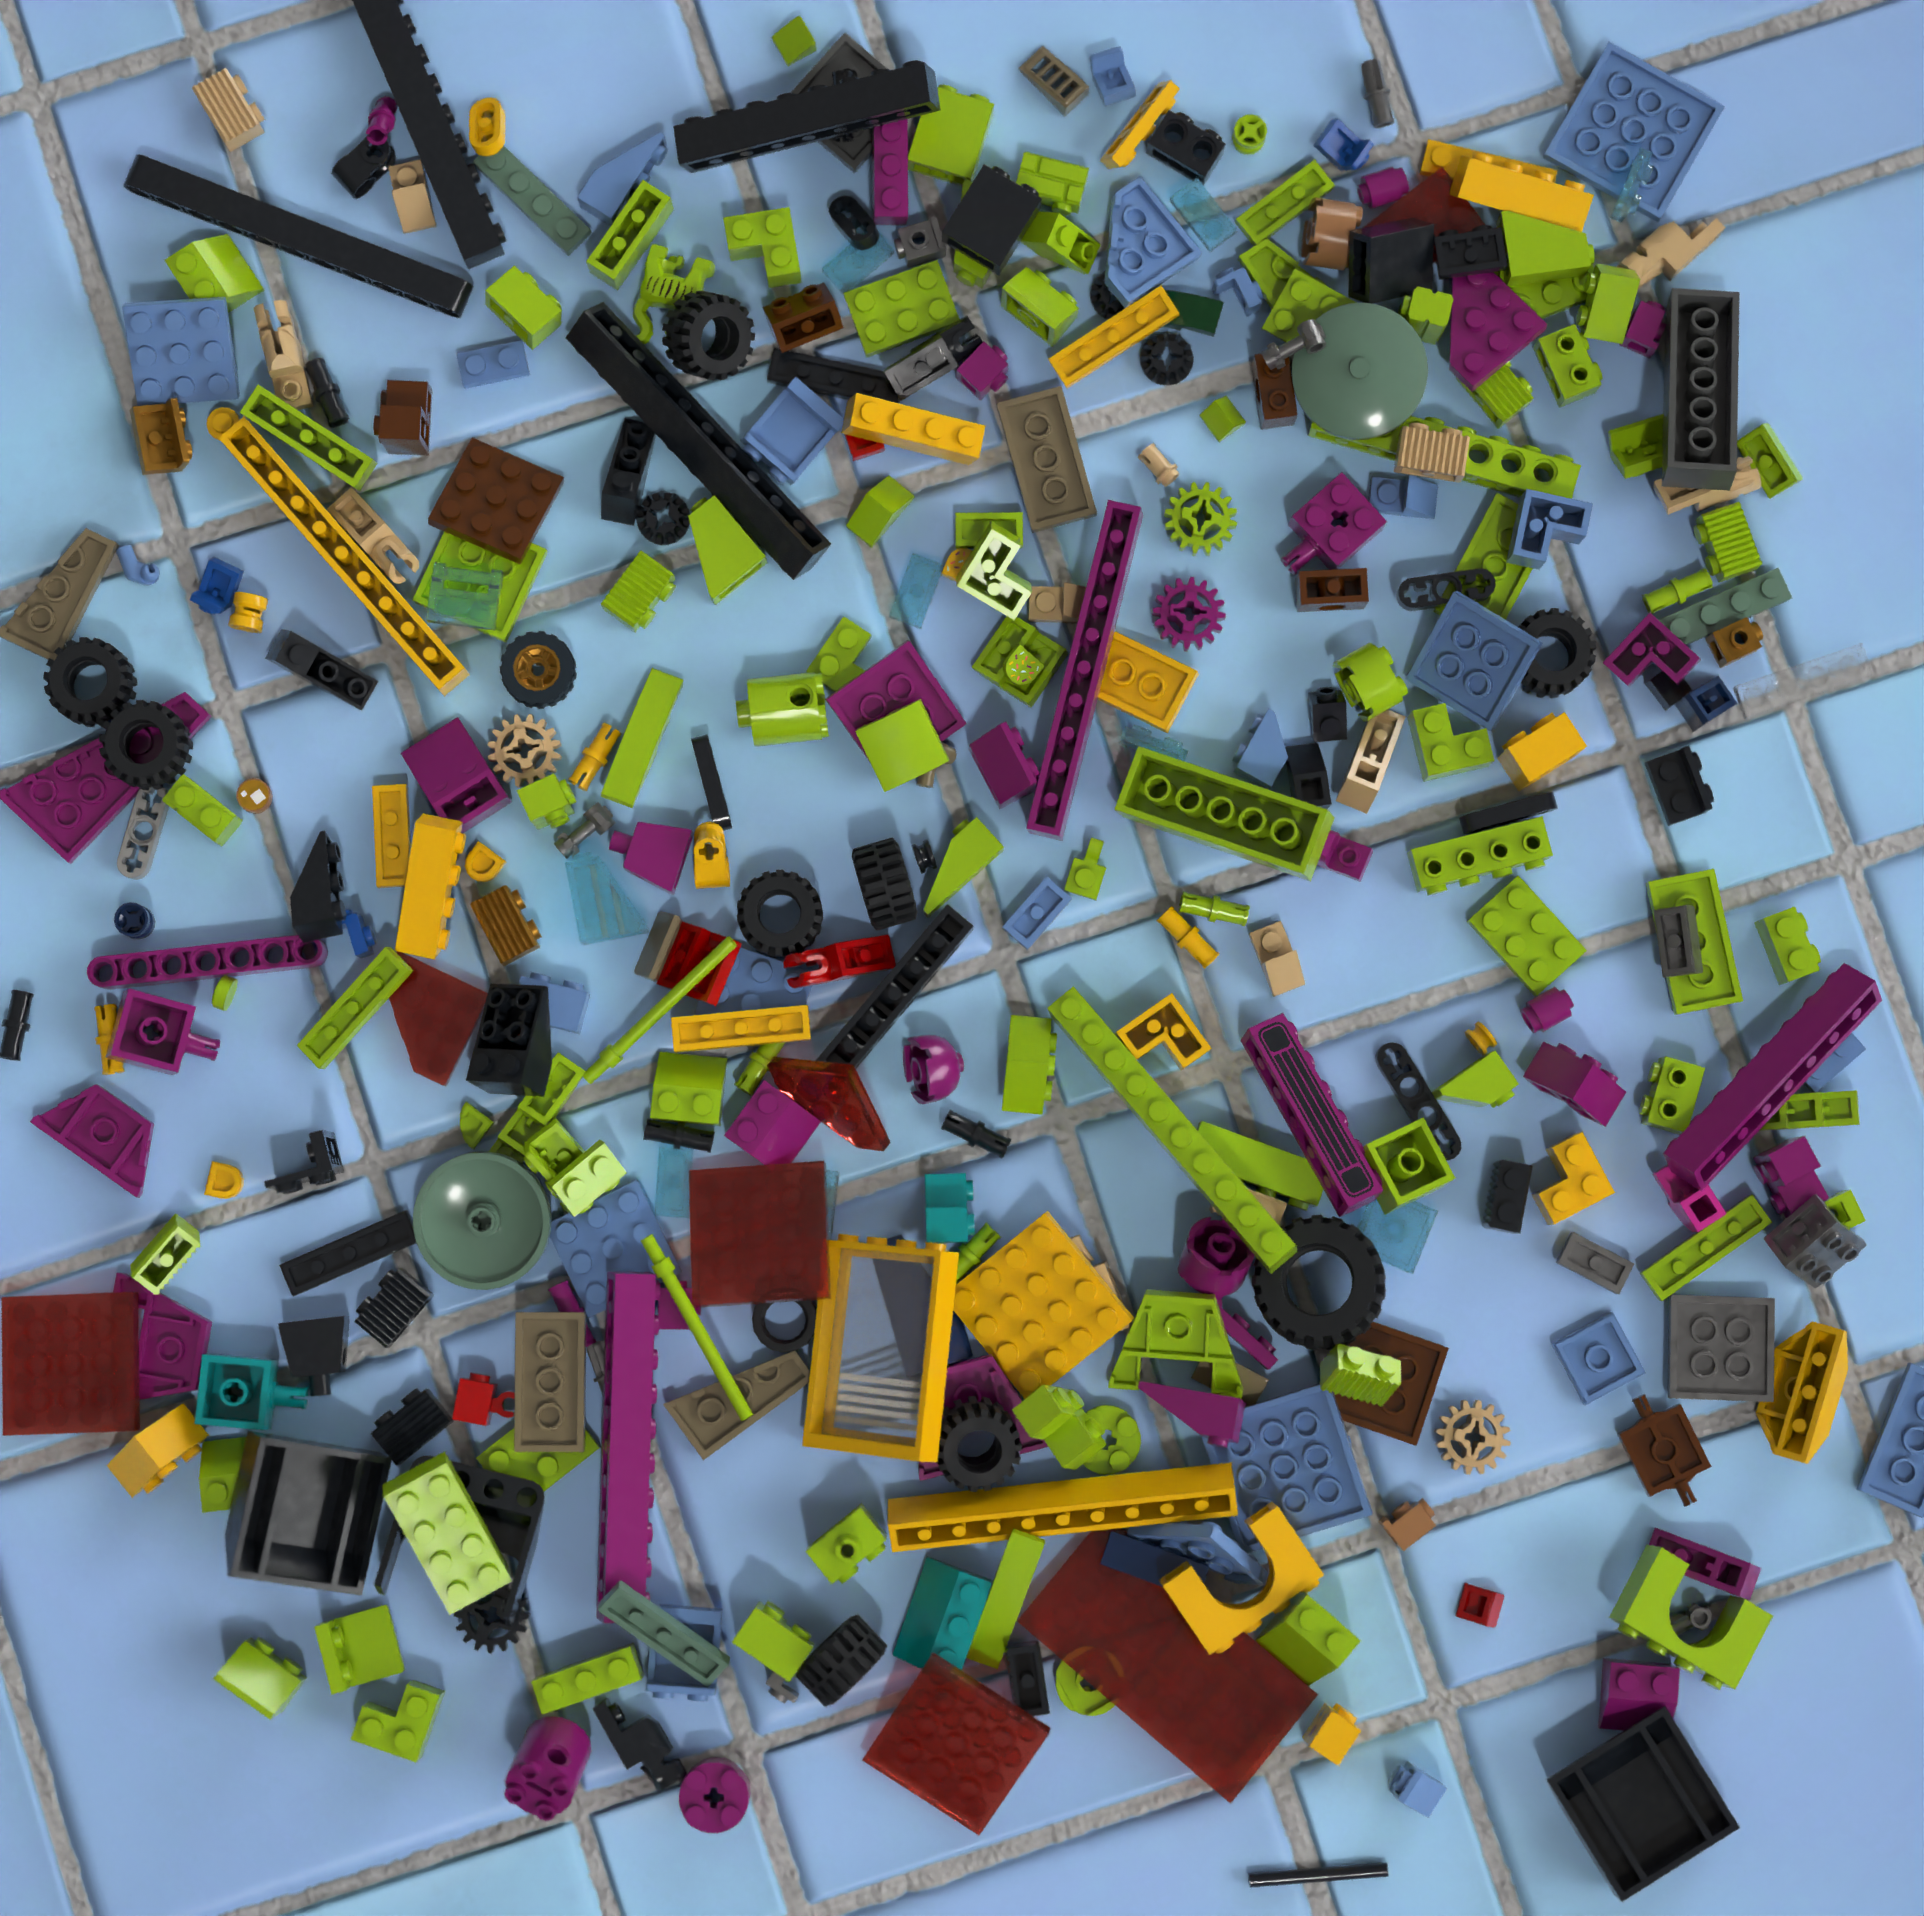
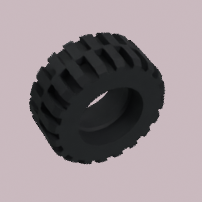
M1312 1215V1218L1303 1219L1299 1217L1293 1219V1223L1286 1227L1282 1225L1280 1227L1296 1244L1297 1253L1272 1274L1268 1272L1257 1258L1255 1260V1274L1252 1276V1287L1255 1292L1256 1304L1271 1328L1295 1345L1298 1344L1306 1347V1349L1317 1350V1348L1330 1350L1338 1343H1346L1348 1345L1356 1341L1355 1338L1361 1333L1365 1334L1371 1328V1323L1375 1318H1378L1382 1310L1381 1305L1386 1295V1276L1381 1258L1373 1243L1360 1229L1353 1224L1349 1225L1343 1222L1340 1218L1333 1216L1332 1218H1325L1323 1215ZM1312 1251H1327L1339 1256L1347 1264L1352 1277L1351 1292L1346 1302L1334 1312L1324 1315L1310 1314L1298 1308L1291 1300L1287 1289V1277L1290 1268L1298 1258Z

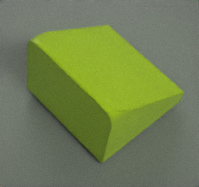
M800 15L792 19L771 37L787 66L817 51L816 42Z

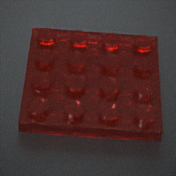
M824 1161L689 1170L692 1305L694 1308L831 1299L827 1174Z
M138 1292L2 1297L3 1436L140 1431Z
M932 1652L865 1753L862 1761L977 1835H980L1049 1735L1051 1728Z

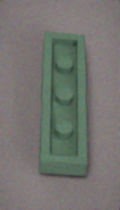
M505 146L495 155H479L473 161L474 166L567 256L592 234L591 230Z
M1776 568L1659 619V621L1685 645H1688L1745 617L1750 618L1792 599V596L1779 568Z
M621 1580L599 1602L597 1611L706 1687L729 1665L730 1657Z

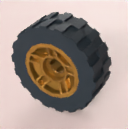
M531 631L527 632L526 635H519L514 638L515 641L511 644L509 643L505 654H502V665L500 666L501 680L509 694L517 702H521L530 708L545 709L544 707L546 706L552 707L557 705L556 703L560 700L563 701L567 697L568 692L572 691L574 687L573 682L577 676L575 671L576 663L567 645L560 641L557 636L553 634L548 635L543 631H539V633ZM534 664L544 666L545 670L542 675L536 676L533 674L534 669L532 666Z

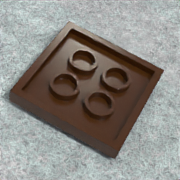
M472 437L429 515L428 525L521 565L564 484V477Z
M1372 1322L1371 1328L1365 1334L1361 1333L1355 1338L1356 1341L1348 1344V1346L1358 1347L1362 1350L1387 1355L1400 1360L1401 1385L1381 1407L1378 1404L1373 1405L1371 1402L1367 1404L1365 1400L1361 1402L1359 1399L1354 1400L1353 1397L1348 1398L1346 1395L1342 1397L1339 1393L1337 1395L1334 1393L1342 1420L1417 1446L1449 1348Z

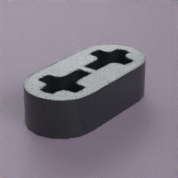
M840 196L830 204L829 214L835 227L855 249L868 250L877 243L879 232L873 219L853 197ZM846 211L851 213L852 216L848 219L842 212ZM860 227L866 234L857 233L856 229Z

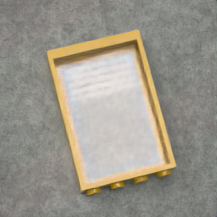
M838 1234V1240L824 1239L802 1446L918 1462H937L959 1253L946 1251V1244L926 1242L925 1249L916 1248L917 1241L896 1239V1246L887 1245L888 1239L867 1237V1243H858L859 1236Z

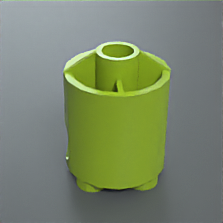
M815 672L747 679L748 700L736 701L739 728L752 727L755 747L822 740L823 737H829L822 673L815 674Z

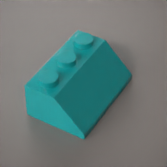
M927 1556L892 1656L929 1673L958 1682L993 1583L992 1580Z

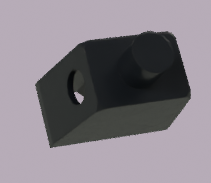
M349 1316L278 1323L292 1378L309 1376L310 1396L331 1394L329 1373L345 1372Z

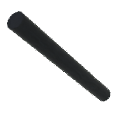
M1386 1862L1248 1873L1249 1887L1388 1877V1865Z

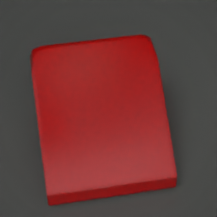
M1465 1583L1456 1616L1495 1628L1504 1595Z

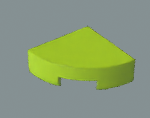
M465 1102L460 1112V1129L464 1141L474 1150L495 1122L471 1104Z

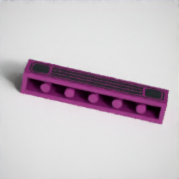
M1281 1013L1248 1028L1240 1041L1339 1218L1375 1201L1384 1191L1381 1178L1375 1169H1371L1365 1159V1151L1360 1141L1352 1136L1345 1114L1340 1109H1337L1331 1098V1090L1328 1084L1321 1080L1317 1074L1311 1054L1306 1050L1304 1051L1298 1040V1032L1294 1024L1286 1019L1284 1013Z

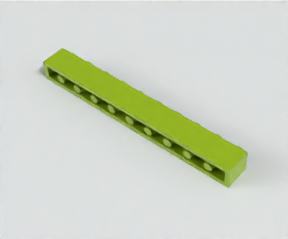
M1074 986L1047 1008L1055 1023L1270 1274L1297 1253L1296 1244Z

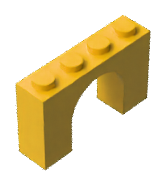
M1273 1501L1244 1520L1264 1550L1269 1565L1266 1584L1254 1598L1238 1604L1219 1601L1210 1594L1188 1561H1185L1158 1580L1209 1655L1213 1652L1220 1654L1230 1648L1234 1643L1233 1638L1243 1631L1245 1634L1256 1630L1263 1623L1261 1620L1263 1617L1271 1612L1277 1614L1286 1609L1291 1604L1289 1599L1299 1592H1310L1320 1583L1318 1579L1324 1576L1286 1517Z

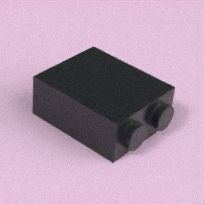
M984 164L943 229L942 242L995 274L1000 275L1040 211L1042 198L1039 197V193L1033 187L1024 183L1020 186L1010 180V175L996 166L990 168Z
M1412 217L1350 230L1348 297L1373 304L1404 297V295H1411L1417 286L1432 290L1434 224Z

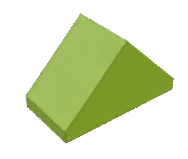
M888 475L866 493L846 527L872 548L915 496Z

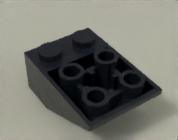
M490 984L466 1081L489 1094L544 1097L552 1067L548 987L540 985Z

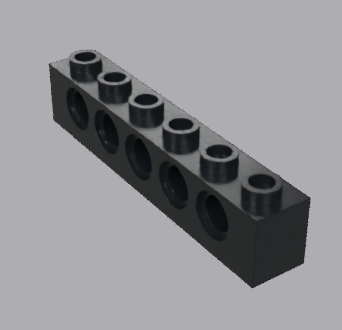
M947 904L815 1060L816 1064L843 1085L969 936L974 926Z

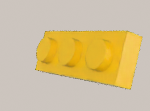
M1171 80L1160 82L1156 85L1100 159L1108 169L1125 167L1133 160L1137 153L1134 149L1141 140L1145 141L1152 135L1156 129L1154 123L1161 114L1165 115L1174 106L1176 100L1173 97L1180 88Z
M408 785L372 786L376 885L378 888L405 887L411 852Z

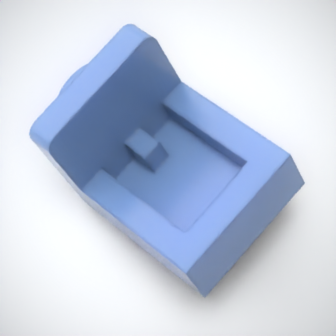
M1120 46L1090 56L1092 78L1104 106L1136 97L1135 86L1125 66L1124 55Z
M1233 267L1228 268L1216 275L1217 279L1213 282L1212 286L1214 295L1233 288L1246 317L1259 312L1263 294L1257 281L1251 282L1245 267L1236 271Z

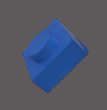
M1337 118L1331 119L1313 146L1340 171H1350L1361 168L1367 162L1370 156L1369 151L1374 143L1369 139L1360 140Z
M216 557L209 559L200 587L191 594L190 601L198 604V607L206 613L220 614L232 607L234 593L238 590L244 571Z
M346 910V920L342 921V929L347 928L355 956L365 958L374 955L372 945H376V938L371 925H365L362 915L357 912L352 914L351 910Z

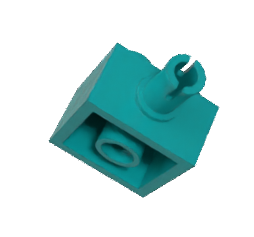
M202 1354L195 1424L269 1430L272 1428L273 1410L276 1406L306 1409L308 1400L296 1399L294 1396H309L308 1387L278 1385L279 1360ZM239 1383V1388L243 1389V1396L237 1398L235 1394H231V1388L237 1387Z

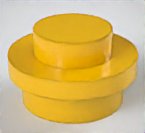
M217 408L207 418L208 432L213 438L220 441L219 437L238 422L240 418L230 408Z

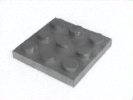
M1670 1295L1668 1398L1774 1402L1775 1298Z

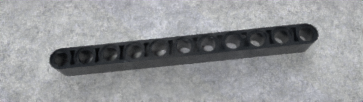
M143 155L135 156L123 185L127 190L136 195L455 318H461L474 287L466 280Z

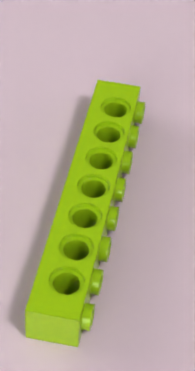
M1411 415L1409 419L1395 430L1373 439L1350 440L1340 438L1324 431L1313 422L1311 423L1308 436L1395 461L1398 437L1403 426L1408 427L1410 423H1421L1428 425L1429 431L1434 430L1436 432H1442V429L1452 427L1445 426V422L1438 418L1425 417L1424 420ZM1457 427V430L1462 431V436L1470 437L1465 474L1462 481L1516 497H1521L1526 489L1572 499L1581 465L1573 463L1574 460L1571 457L1561 454H1555L1554 457L1541 454V450L1534 446L1522 445V447L1510 445L1509 440L1503 437L1490 436L1486 438L1476 435L1477 431L1472 428ZM1478 450L1482 452L1485 462H1473L1469 457V451ZM1504 459L1512 460L1517 466V471L1514 473L1506 472L1502 468L1501 461ZM1534 470H1545L1549 475V481H1538L1534 476Z

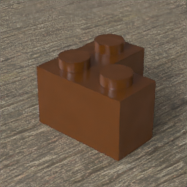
M387 380V390H382L380 415L374 416L373 428L374 435L378 436L379 443L384 446L388 454L429 456L432 389L428 382Z

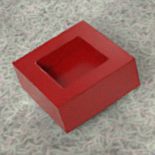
M844 434L853 461L885 451L884 444Z

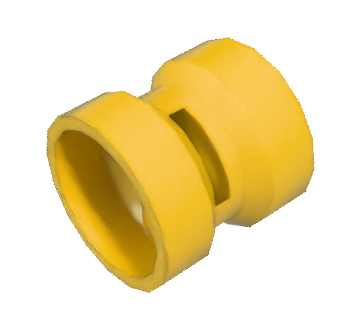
M235 592L233 598L235 610L229 617L228 626L245 632L262 633L264 622L261 616L262 612L267 608L268 599L251 593Z

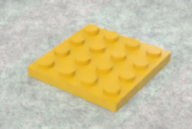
M1048 1211L967 1275L955 1287L954 1312L986 1352L993 1355L1004 1374L1024 1399L1043 1384L1049 1386L1054 1384L1135 1319Z

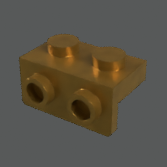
M169 398L166 404L132 406L130 415L142 475L182 472L188 465L189 460L192 459V447L190 441L185 440L183 428L186 425V417L183 408H179L177 398Z

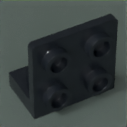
M325 1130L309 1133L311 1142L306 1143L310 1161L312 1163L316 1162L317 1167L264 1181L265 1188L274 1189L277 1194H289L303 1190L302 1184L310 1182V1185L316 1184L317 1186L336 1181L335 1175L344 1173L335 1134Z

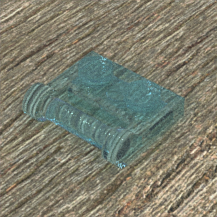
M435 562L426 621L429 623L495 631L500 591L503 583V570L492 569L491 572L446 567V563ZM445 580L489 585L488 594L443 588V583Z

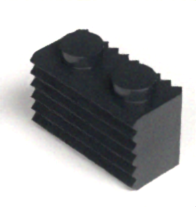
M1499 1160L1493 1163L1495 1168L1491 1170L1494 1175L1490 1177L1492 1182L1489 1183L1491 1189L1488 1190L1490 1195L1487 1196L1489 1202L1486 1203V1206L1488 1208L1484 1210L1487 1215L1483 1217L1485 1222L1482 1223V1226L1487 1229L1518 1234L1521 1232L1533 1166Z
M401 1268L396 1273L391 1269L379 1282L378 1286L382 1289L373 1299L368 1296L356 1309L359 1316L354 1322L385 1348H390L434 1296L417 1279Z
M416 1388L401 1400L404 1405L403 1408L395 1414L389 1410L374 1422L377 1429L371 1435L385 1453L392 1458L396 1466L401 1465L454 1422L429 1389L420 1392Z
M1039 1641L1007 1645L1005 1652L1007 1653L1006 1659L1008 1660L1007 1666L1009 1667L1008 1673L1010 1674L1009 1679L1011 1681L1010 1686L1012 1688L1011 1693L1013 1695L1015 1716L1021 1719L1050 1714Z

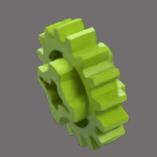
M1195 482L1191 483L1190 492L1188 493L1184 488H1179L1178 495L1180 499L1171 497L1169 504L1174 509H1165L1164 513L1166 518L1171 519V521L1165 523L1164 529L1174 531L1170 536V542L1180 540L1179 550L1182 552L1187 546L1191 547L1192 556H1196L1198 549H1203L1204 554L1209 556L1212 546L1218 551L1222 550L1223 543L1221 539L1230 542L1233 536L1227 529H1236L1237 526L1236 521L1230 520L1231 517L1236 515V508L1227 507L1232 498L1228 496L1222 499L1220 497L1221 487H1218L1214 492L1209 491V482H1205L1203 489H1198ZM1198 499L1197 503L1193 506L1182 508L1188 501ZM1210 501L1213 502L1219 508L1221 513H1217L1214 511V509L1210 505ZM1201 507H1203L1205 522L1201 526L1200 532H1198L1196 517ZM1180 525L1186 526L1191 533V537L1182 531ZM1217 530H1220L1214 537L1203 540L1204 535L1210 531L1217 532Z

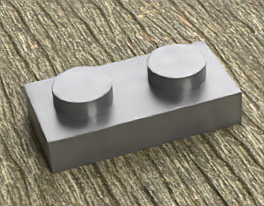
M1574 1232L1570 1233L1556 1261L1557 1264L1615 1294H1620L1634 1266V1263Z

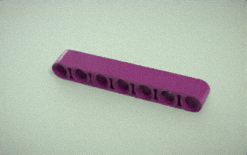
M298 935L100 956L89 963L87 976L92 984L103 989L114 990L221 978L224 975L233 977L307 969L322 965L327 959L328 949L326 944L320 939L303 943ZM315 942L318 948L316 956L310 960H305L302 955V949L307 943ZM275 946H281L284 952L282 960L275 964L271 963L268 958L270 950ZM241 950H247L250 956L248 963L243 967H237L234 961L236 954ZM212 953L215 956V965L212 969L204 971L201 968V960L206 954ZM178 957L181 961V968L176 974L170 975L167 971V963L170 959ZM145 961L147 972L143 977L136 978L133 974V967L137 962ZM110 964L113 969V975L108 981L102 982L99 977V971L104 965Z

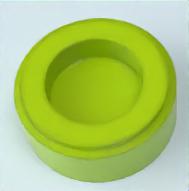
M226 975L220 978L212 997L214 1008L223 1011L229 1008L237 989V979Z

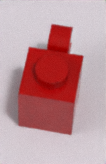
M470 1372L469 1378H460L452 1420L487 1426L490 1425L492 1412L505 1418L515 1417V1412L507 1411L503 1405L505 1399H515V1392H503L495 1398L498 1384L490 1382L491 1376Z

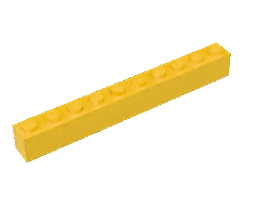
M245 416L219 437L225 447L444 697L470 675L459 660Z
M1232 1462L995 1487L988 1491L978 1489L977 1492L967 1490L888 1499V1529L892 1552L1009 1540L1013 1528L1036 1537L1238 1516Z

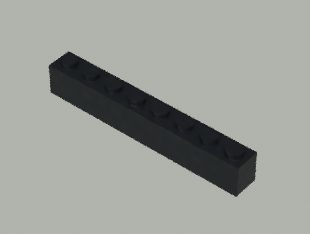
M914 60L904 63L902 68L895 70L878 69L871 72V76L863 78L846 77L839 81L840 84L832 86L815 85L808 88V92L797 95L795 93H784L777 96V100L770 102L753 101L747 103L746 108L718 110L715 112V116L687 118L684 120V124L673 126L678 163L690 173L883 124L941 111L935 71L925 62Z

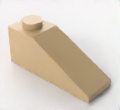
M1386 710L1367 721L1336 798L1337 802L1366 814L1368 813L1381 786L1405 716L1391 710Z

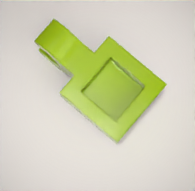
M1091 837L1084 860L1074 858L1064 891L1096 901L1106 871V867L1097 865L1104 841Z

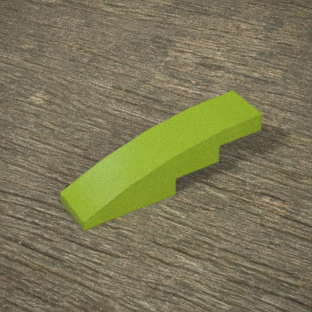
M653 668L651 669L601 792V797L633 808L657 755L658 745L670 721L672 709L683 687V679Z
M558 1052L552 1059V1067L544 1097L525 1096L518 1105L517 1111L497 1136V1141L488 1152L509 1156L523 1164V1157L525 1156L524 1142L556 1118L586 1071Z
M1854 1090L1793 1094L1759 1131L1860 1125L1858 1092Z
M1014 1528L1012 1529L966 1658L998 1669L1046 1540Z

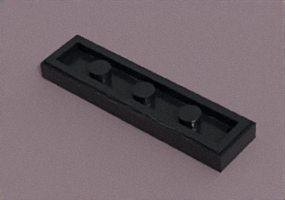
M778 348L773 350L767 383L786 387L793 378L797 377L814 393L849 400L856 393L900 403L898 395L885 373L881 370L792 351L781 353Z
M405 1210L280 1264L279 1266L292 1297L417 1244L414 1236L413 1222L408 1210Z

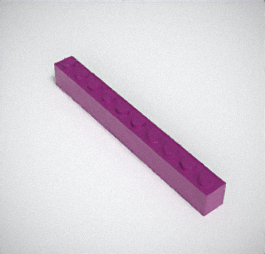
M1112 500L1107 502L1026 827L1030 834L1063 841L1143 519L1142 508L1139 506Z
M607 1271L596 1618L603 1623H615L597 1610L599 1602L619 1580L650 1600V1594L646 1592V1578L651 1576L652 1564L650 1557H647V1543L652 1542L653 1528L651 1522H648V1509L653 1507L654 1492L652 1488H649L650 1474L654 1473L655 1457L653 1453H650L651 1439H654L656 1435V1422L654 1418H651L652 1405H655L657 1401L656 1384L652 1383L653 1370H656L658 1367L657 1349H654V1335L659 1333V1317L655 1314V1301L659 1300L661 1291L660 1282L656 1280V1274L650 1272Z

